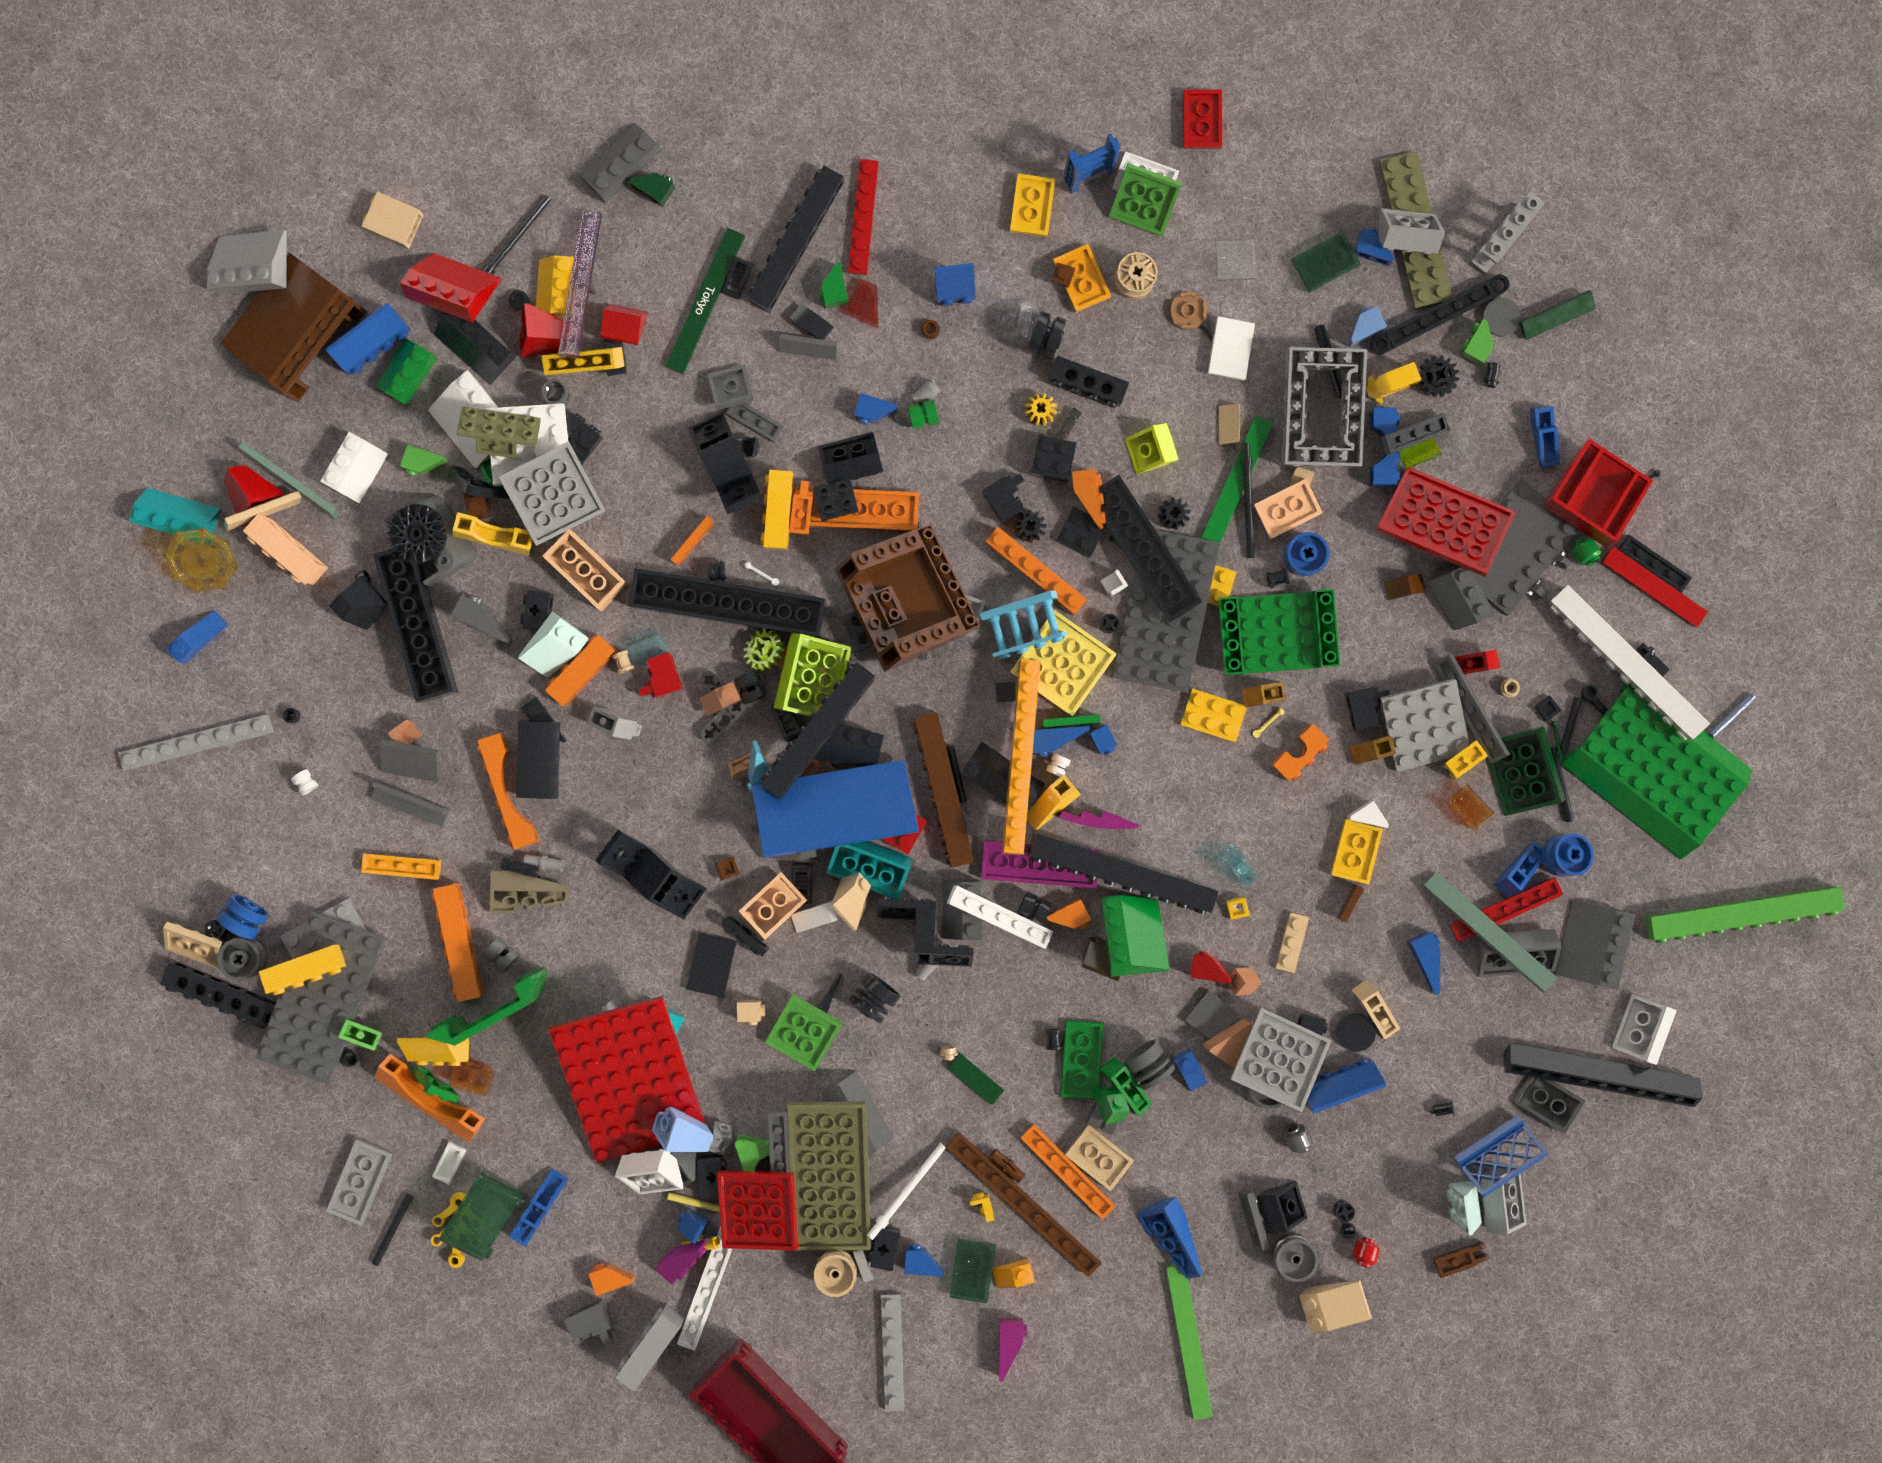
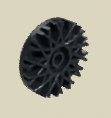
M411 504L402 507V509L397 510L393 514V519L389 520L391 524L388 525L390 531L387 532V535H390L388 538L392 542L390 546L394 547V552L400 554L398 555L399 557L418 563L429 561L442 552L447 542V527L444 519L435 509L424 504Z

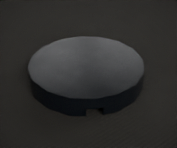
M1351 1013L1340 1020L1336 1033L1342 1046L1350 1051L1359 1052L1366 1050L1372 1045L1375 1040L1376 1029L1371 1019L1364 1014Z

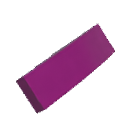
M1062 810L1059 814L1061 819L1096 828L1136 829L1139 827V824L1102 810L1100 817L1083 810L1079 817Z

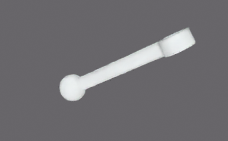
M748 561L744 563V568L751 569L754 572L758 573L762 577L771 581L772 585L777 586L779 584V580L777 578L773 579L772 577L753 567L751 563Z

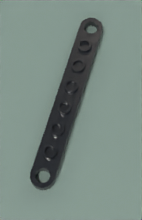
M1496 275L1377 335L1370 343L1372 352L1376 355H1383L1502 295L1509 288V280L1505 275ZM1501 280L1504 283V288L1496 289L1494 282ZM1376 341H1384L1385 349L1380 350L1376 348Z

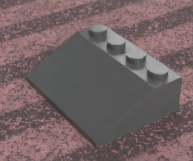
M1572 900L1555 975L1618 990L1635 914Z

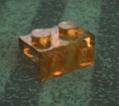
M1468 784L1449 799L1450 810L1455 815L1458 814L1462 818L1463 824L1469 829L1472 828L1473 831H1476L1480 824L1494 814V811Z

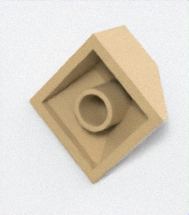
M860 872L841 879L831 903V907L853 931L857 930L867 905L871 887Z

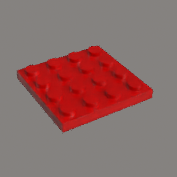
M720 1170L717 1173L722 1248L797 1251L799 1246L794 1172Z

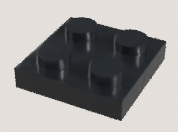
M1073 507L1056 541L1091 558L1106 528V524L1103 523V529H1100L1091 515Z

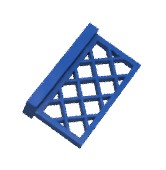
M1517 1115L1454 1158L1459 1168L1467 1175L1481 1195L1486 1197L1549 1154L1524 1124L1522 1118ZM1525 1131L1528 1135L1527 1142L1516 1140L1517 1135ZM1504 1143L1512 1144L1511 1152L1500 1151L1501 1145ZM1515 1145L1526 1146L1525 1154L1514 1153ZM1529 1147H1538L1541 1151L1536 1156L1528 1155ZM1495 1154V1163L1484 1162L1485 1156ZM1499 1155L1509 1156V1165L1498 1164ZM1513 1157L1523 1158V1164L1519 1167L1512 1166ZM1473 1164L1480 1165L1478 1174L1470 1173L1467 1168ZM1483 1166L1494 1167L1493 1175H1482ZM1497 1168L1508 1169L1507 1175L1496 1177ZM1481 1179L1492 1180L1491 1186L1483 1190L1480 1186Z

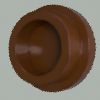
M927 320L922 324L921 334L926 339H934L939 335L940 327L936 321Z

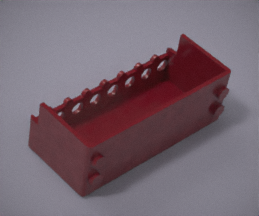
M738 1339L694 1383L689 1397L699 1405L702 1411H705L713 1419L716 1425H719L727 1433L730 1439H733L740 1446L743 1453H747L754 1463L846 1462L848 1444L743 1339Z

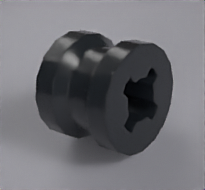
M724 561L716 564L708 562L709 580H726Z
M1107 614L1100 620V628L1104 633L1112 634L1119 628L1120 621L1116 615Z
M1340 1200L1333 1207L1335 1216L1342 1222H1349L1355 1216V1209L1348 1201Z

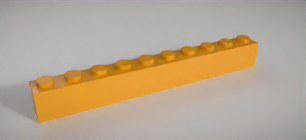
M1021 659L1018 665L1002 854H1024L1040 661Z

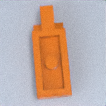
M801 480L800 490H795L793 495L789 533L809 535L813 504V492H809V481Z

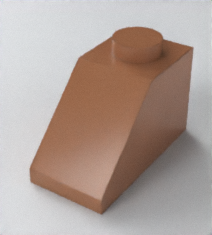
M731 682L702 696L700 701L708 716L742 701L736 684Z

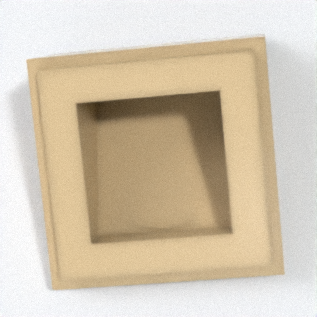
M1300 467L1294 468L1289 486L1303 479H1307L1310 485L1315 472Z

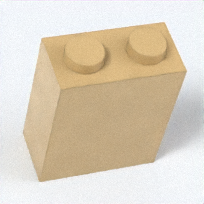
M377 192L370 200L368 213L363 216L362 227L367 232L409 249L424 214L415 207Z

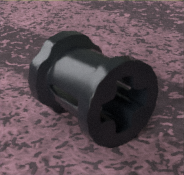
M1285 567L1280 571L1266 573L1270 589L1279 584L1290 583Z
M1046 1029L1045 1033L1047 1034L1048 1043L1046 1050L1063 1049L1060 1034L1062 1029Z

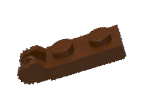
M1479 1242L1434 1257L1433 1261L1439 1277L1443 1278L1488 1260L1490 1257L1487 1253H1482L1475 1257L1473 1255V1252L1484 1249L1486 1247L1485 1243Z

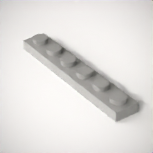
M900 1293L881 1294L885 1412L905 1411Z

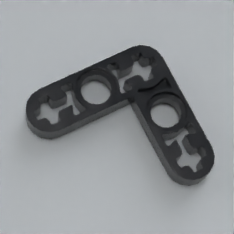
M450 466L448 477L464 493L477 497L510 499L505 488L490 487L487 482L478 481L465 468Z

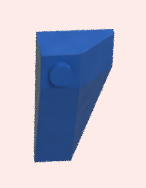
M1177 1197L1162 1199L1136 1214L1149 1236L1153 1235L1159 1242V1248L1161 1250L1165 1249L1168 1252L1172 1263L1186 1279L1203 1275L1186 1214Z

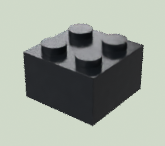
M1039 435L1031 476L1068 483L1077 442Z

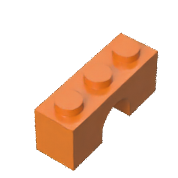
M1309 724L1297 737L1304 747L1301 756L1294 758L1287 751H1283L1270 765L1286 781H1295L1301 775L1300 770L1304 766L1308 767L1315 760L1313 757L1317 752L1322 753L1328 747L1326 743L1330 739L1314 724Z

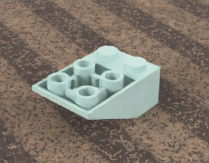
M1471 1181L1450 1183L1447 1190V1198L1452 1204V1209H1449L1450 1218L1468 1235H1472L1482 1223L1477 1188Z

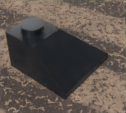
M360 577L343 590L329 607L342 621L368 630L388 605L387 601L364 577Z

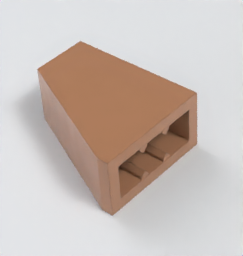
M1243 1018L1206 1041L1203 1046L1234 1068L1254 1021L1248 1022Z

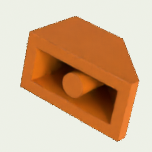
M1080 898L1046 916L1048 921L1073 929L1078 927L1079 930L1088 926V921L1091 920Z
M603 1262L593 1266V1269L588 1274L596 1296L629 1285L635 1280L634 1274L611 1263L606 1265Z

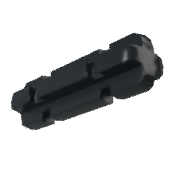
M503 858L500 868L508 871L511 869V872L523 875L528 874L530 877H537L539 872L538 866L531 865L530 867L529 864L515 860L511 862V859Z

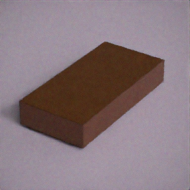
M1357 884L1353 885L1337 916L1338 919L1344 922L1348 921L1364 891L1363 887Z

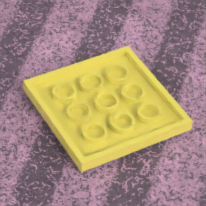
M1054 610L1059 633L1068 632V635L1063 637V641L1052 643V640L1045 642L1046 646L1041 648L1029 647L1028 652L1022 654L1010 673L1016 677L1018 676V665L1021 659L1040 661L1038 693L1073 716L1117 653ZM1048 619L1040 629L1042 638L1052 635Z

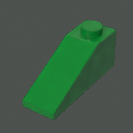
M1115 1057L1100 1069L1111 1086L1124 1093L1128 1106L1138 1117L1152 1105V1102L1140 1088L1127 1067Z

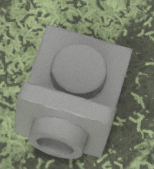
M715 1121L712 1132L713 1142L710 1144L708 1151L723 1155L732 1140V1126Z

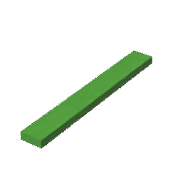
M1175 1265L1166 1266L1193 1420L1210 1418L1213 1415L1189 1282Z

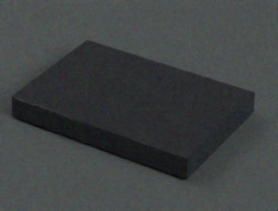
M699 933L686 990L724 998L737 941Z

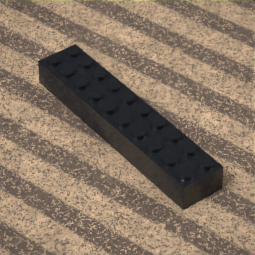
M634 568L628 606L640 610L821 638L826 599Z

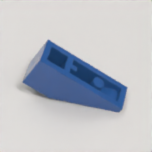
M213 611L180 634L165 649L178 663L187 664L228 624L216 611Z
M1089 726L1034 730L1032 753H1037V757L1048 756V752L1055 751L1089 731Z
M1535 840L1518 855L1494 883L1507 898L1522 891L1542 863L1541 854L1543 848Z
M1427 931L1407 942L1431 992L1437 995L1440 994L1441 950L1438 946L1440 941L1436 934Z

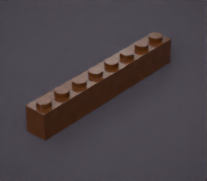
M938 713L915 718L916 722L912 724L915 734L919 733L921 740L917 741L919 752H923L925 757L922 760L924 771L928 770L930 777L926 779L928 789H933L934 793L931 801L933 809L937 808L939 814L935 816L937 826H942L943 834H940L942 846L946 845L948 853H944L946 862L951 864L952 868L973 863L974 859Z

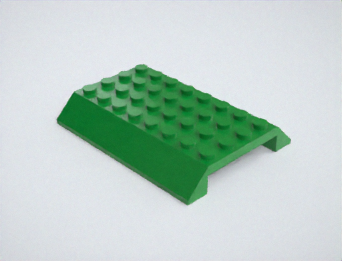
M1624 683L1619 689L1622 691L1580 746L1577 749H1571L1561 762V765L1679 859H1682L1704 842L1749 784L1752 769L1704 731L1691 741L1680 738L1676 733L1678 730L1673 725H1667L1662 719L1663 716L1658 711L1654 712L1648 706L1649 702L1644 697L1640 698L1634 692L1635 688L1630 683L1628 685Z

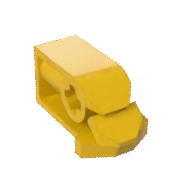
M1415 362L1380 375L1377 379H1374L1373 375L1368 377L1366 392L1368 397L1380 404L1383 402L1382 397L1413 386L1422 379Z

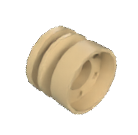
M1140 252L1130 253L1121 260L1115 274V285L1122 296L1127 299L1137 300L1144 298L1150 293L1158 273L1154 260L1147 254ZM1134 271H1136L1137 273L1140 272V276L1138 277V275H1133Z

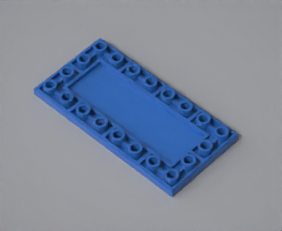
M904 760L799 777L781 801L764 789L761 784L752 785L764 858L919 832Z

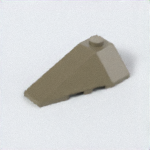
M491 871L489 914L515 913V908L525 906L526 910H531L535 904L541 903L543 906L566 903L569 900V886L511 871Z

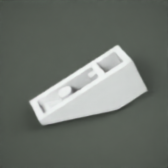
M832 901L791 915L797 933L842 918L831 907Z

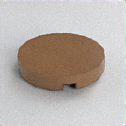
M1187 291L1180 293L1173 299L1170 304L1169 314L1175 326L1183 330H1193L1204 322L1208 309L1202 297L1195 292Z

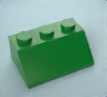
M405 338L374 386L408 406L438 358L418 344Z

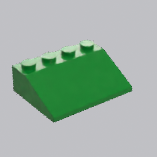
M1125 895L1101 897V911L1111 977L1169 971L1158 900Z

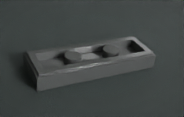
M780 334L779 352L836 360L837 342Z
M746 403L728 407L725 412L729 417L773 443L776 442L784 428L782 424Z

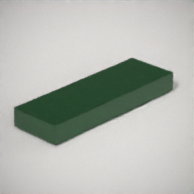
M961 1053L948 1066L949 1070L991 1105L1004 1091L1002 1087Z

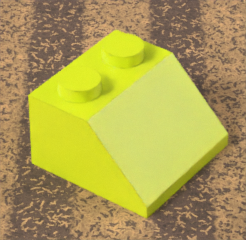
M1167 423L1153 425L1125 438L1136 475L1179 460Z

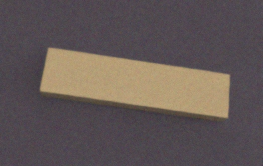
M299 491L226 517L224 527L228 531L251 522L257 514L268 516L297 505L301 501V495Z

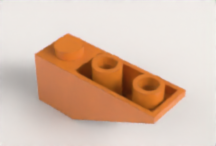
M1095 469L1072 472L1074 492L1098 527L1103 529V523H1106L1105 512H1101V504H1104L1103 493H1099V486L1102 485L1101 474H1097Z

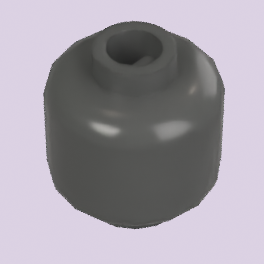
M1294 1123L1285 1129L1283 1137L1292 1152L1304 1153L1308 1151L1312 1143V1137L1304 1125Z

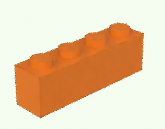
M601 635L592 636L586 643L588 646L584 650H580L573 657L574 660L571 664H565L560 670L561 674L557 678H552L547 683L548 688L545 691L561 706L565 707L612 658V655L618 652Z

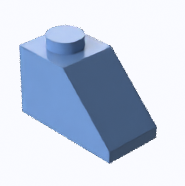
M1368 306L1360 311L1348 341L1349 347L1383 331L1387 327L1377 306L1372 309Z

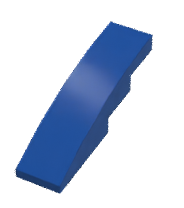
M554 1169L550 1171L509 1237L524 1247L527 1246L568 1181L567 1177Z

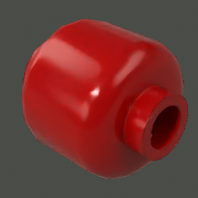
M1363 1237V1241L1357 1240L1355 1242L1352 1258L1356 1261L1355 1264L1371 1268V1265L1377 1263L1380 1248L1374 1244L1375 1240Z

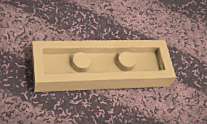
M1289 912L1275 968L1295 973L1309 917Z

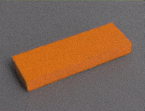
M708 515L670 559L676 565H680L714 525V521Z

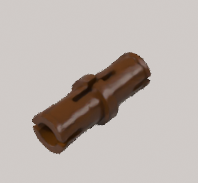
M998 1148L990 1154L989 1158L1001 1167L1003 1173L1006 1172L1017 1183L1023 1180L1026 1174L1014 1164L1012 1159H1008Z

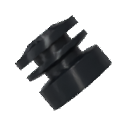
M869 972L861 982L867 990L863 991L857 988L855 992L861 998L852 994L849 1000L863 1015L881 1023L884 1017L879 1012L884 1015L889 1013L883 1005L887 1004L893 1007L901 995L878 976Z

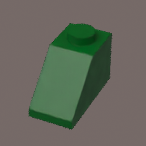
M838 262L821 285L822 291L819 292L821 303H825L826 308L848 304L841 264Z
M1112 1086L1093 1088L1104 1124L1122 1122L1130 1112L1124 1093Z

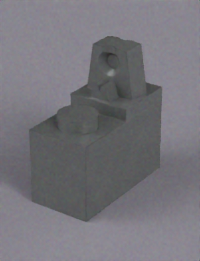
M603 1299L568 1314L564 1319L573 1341L580 1339V1341L585 1340L591 1334L596 1336V1338L600 1337L604 1346L611 1344L614 1340L611 1334L613 1322Z

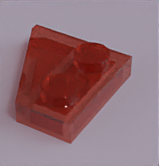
M859 278L844 314L878 329L877 286Z

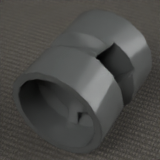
M551 379L543 384L541 394L548 404L564 403L565 407L569 404L571 400L570 390L561 381Z
M498 937L485 950L482 956L490 963L494 962V967L503 974L520 954L513 948H507V943Z
M1097 1102L1094 1103L1086 1124L1096 1129L1101 1127L1102 1132L1113 1135L1118 1123L1104 1124Z

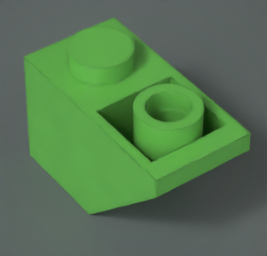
M1482 319L1479 323L1475 322L1470 330V333H1472L1470 339L1466 338L1460 347L1463 350L1460 356L1479 367L1485 363L1494 347L1488 322L1485 319Z

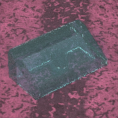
M659 633L626 648L635 666L647 662V659L670 652L663 633Z

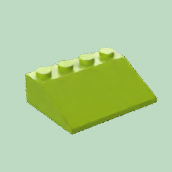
M791 633L774 708L811 716L814 705L819 706V711L823 706L821 704L822 700L826 695L831 696L834 692L833 687L839 679L842 681L845 678V671L847 670L852 647L803 634ZM822 666L827 669V673L820 672V667ZM826 675L824 685H822L821 677ZM817 686L823 687V690H822V691H816V690H817ZM822 693L820 703L818 704L816 698Z

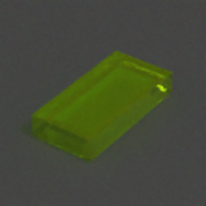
M1434 438L1399 451L1400 460L1405 469L1442 455V451Z

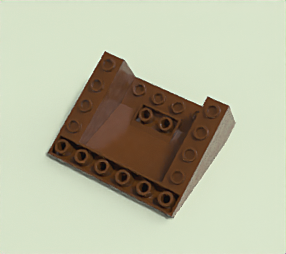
M289 253L286 257V288L260 291L220 344L281 393L299 402L310 388L298 379L344 318L357 326L368 311L293 254Z
M931 524L853 552L835 568L884 672L908 663L981 627Z

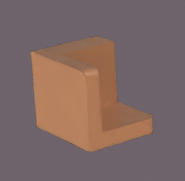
M408 719L388 732L394 742L409 745L422 736L413 721Z
M1235 968L1230 975L1232 982L1228 985L1235 996L1250 995L1260 985L1261 981L1253 968Z

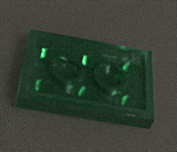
M1343 231L1291 260L1309 293L1361 265Z
M958 1238L949 1298L988 1303L996 1244Z

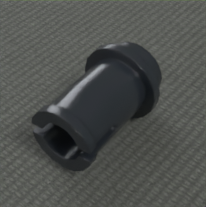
M1496 362L1488 363L1486 379L1483 381L1485 387L1496 388L1497 384H1499L1498 374L1501 364Z

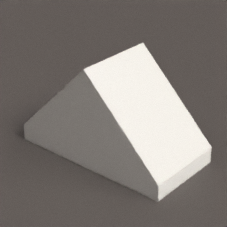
M1369 801L1347 816V820L1385 828H1388L1389 825L1374 801Z

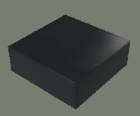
M1015 682L995 683L997 702L1015 701Z
M1550 695L1534 706V709L1545 722H1548L1562 711Z

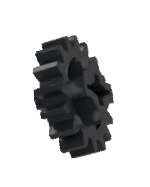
M1434 355L1431 357V361L1427 358L1424 361L1425 364L1419 366L1422 370L1419 371L1422 380L1418 383H1422L1420 390L1426 389L1425 395L1431 392L1433 398L1438 394L1440 397H1443L1445 393L1450 394L1452 392L1451 389L1457 387L1454 382L1460 379L1455 376L1459 373V370H1454L1456 363H1449L1451 358L1445 361L1443 355L1438 359ZM1436 364H1437V365H1440V367L1435 368V367L1432 366V365H1436ZM1440 372V379L1436 381V374ZM1438 385L1445 386L1441 389L1436 388Z

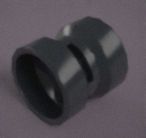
M216 919L207 922L204 928L205 934L208 937L221 938L229 933V930L219 924Z

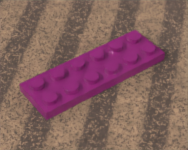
M984 840L981 879L1096 888L1097 881L1086 878V873L1079 871V874L1076 875L1067 872L1068 868L1064 866L1057 869L1049 866L1050 862L1045 860L1042 861V864L1032 861V856L1027 855L1030 844H1024L1023 855L1002 854L1003 842ZM1087 849L1099 853V850Z

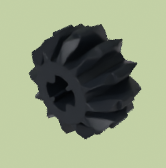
M1171 497L1170 502L1164 500L1165 506L1159 507V510L1163 511V513H1159L1158 517L1165 518L1160 523L1163 525L1167 521V529H1170L1173 524L1174 530H1177L1178 524L1184 527V521L1190 520L1186 515L1190 514L1191 510L1184 509L1188 506V503L1181 505L1182 498H1179L1176 503L1175 498ZM1173 509H1176L1175 512H1179L1176 518H1173L1174 515H1170Z
M1028 510L1027 517L1022 512L1020 514L1022 519L1016 518L1015 520L1021 524L1014 526V529L1020 530L1016 533V536L1019 537L1023 534V542L1026 540V537H1029V543H1032L1033 536L1039 541L1040 537L1038 534L1045 535V532L1041 529L1046 528L1047 524H1040L1045 518L1037 519L1039 512L1032 516V511ZM1028 522L1035 524L1033 531L1026 529Z

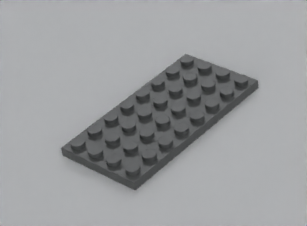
M1156 530L1202 600V603L1169 623L1135 571L1113 678L1188 693L1220 542Z
M312 911L294 959L332 945H340L347 967L341 968L340 973L332 976L329 973L322 975L323 979L312 983L311 980L303 982L304 986L292 989V986L285 988V992L279 995L255 1059L329 1085L347 1042L338 1038V1034L345 1019L355 1021L386 937Z

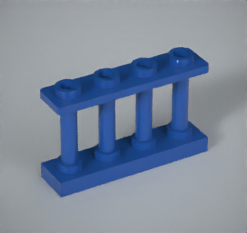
M1112 134L1107 135L1104 146L1083 156L1078 155L1076 150L1068 153L1063 177L1071 194L1079 190L1082 180L1101 171L1107 170L1109 176L1113 175L1119 149L1121 148L1117 138H1113Z

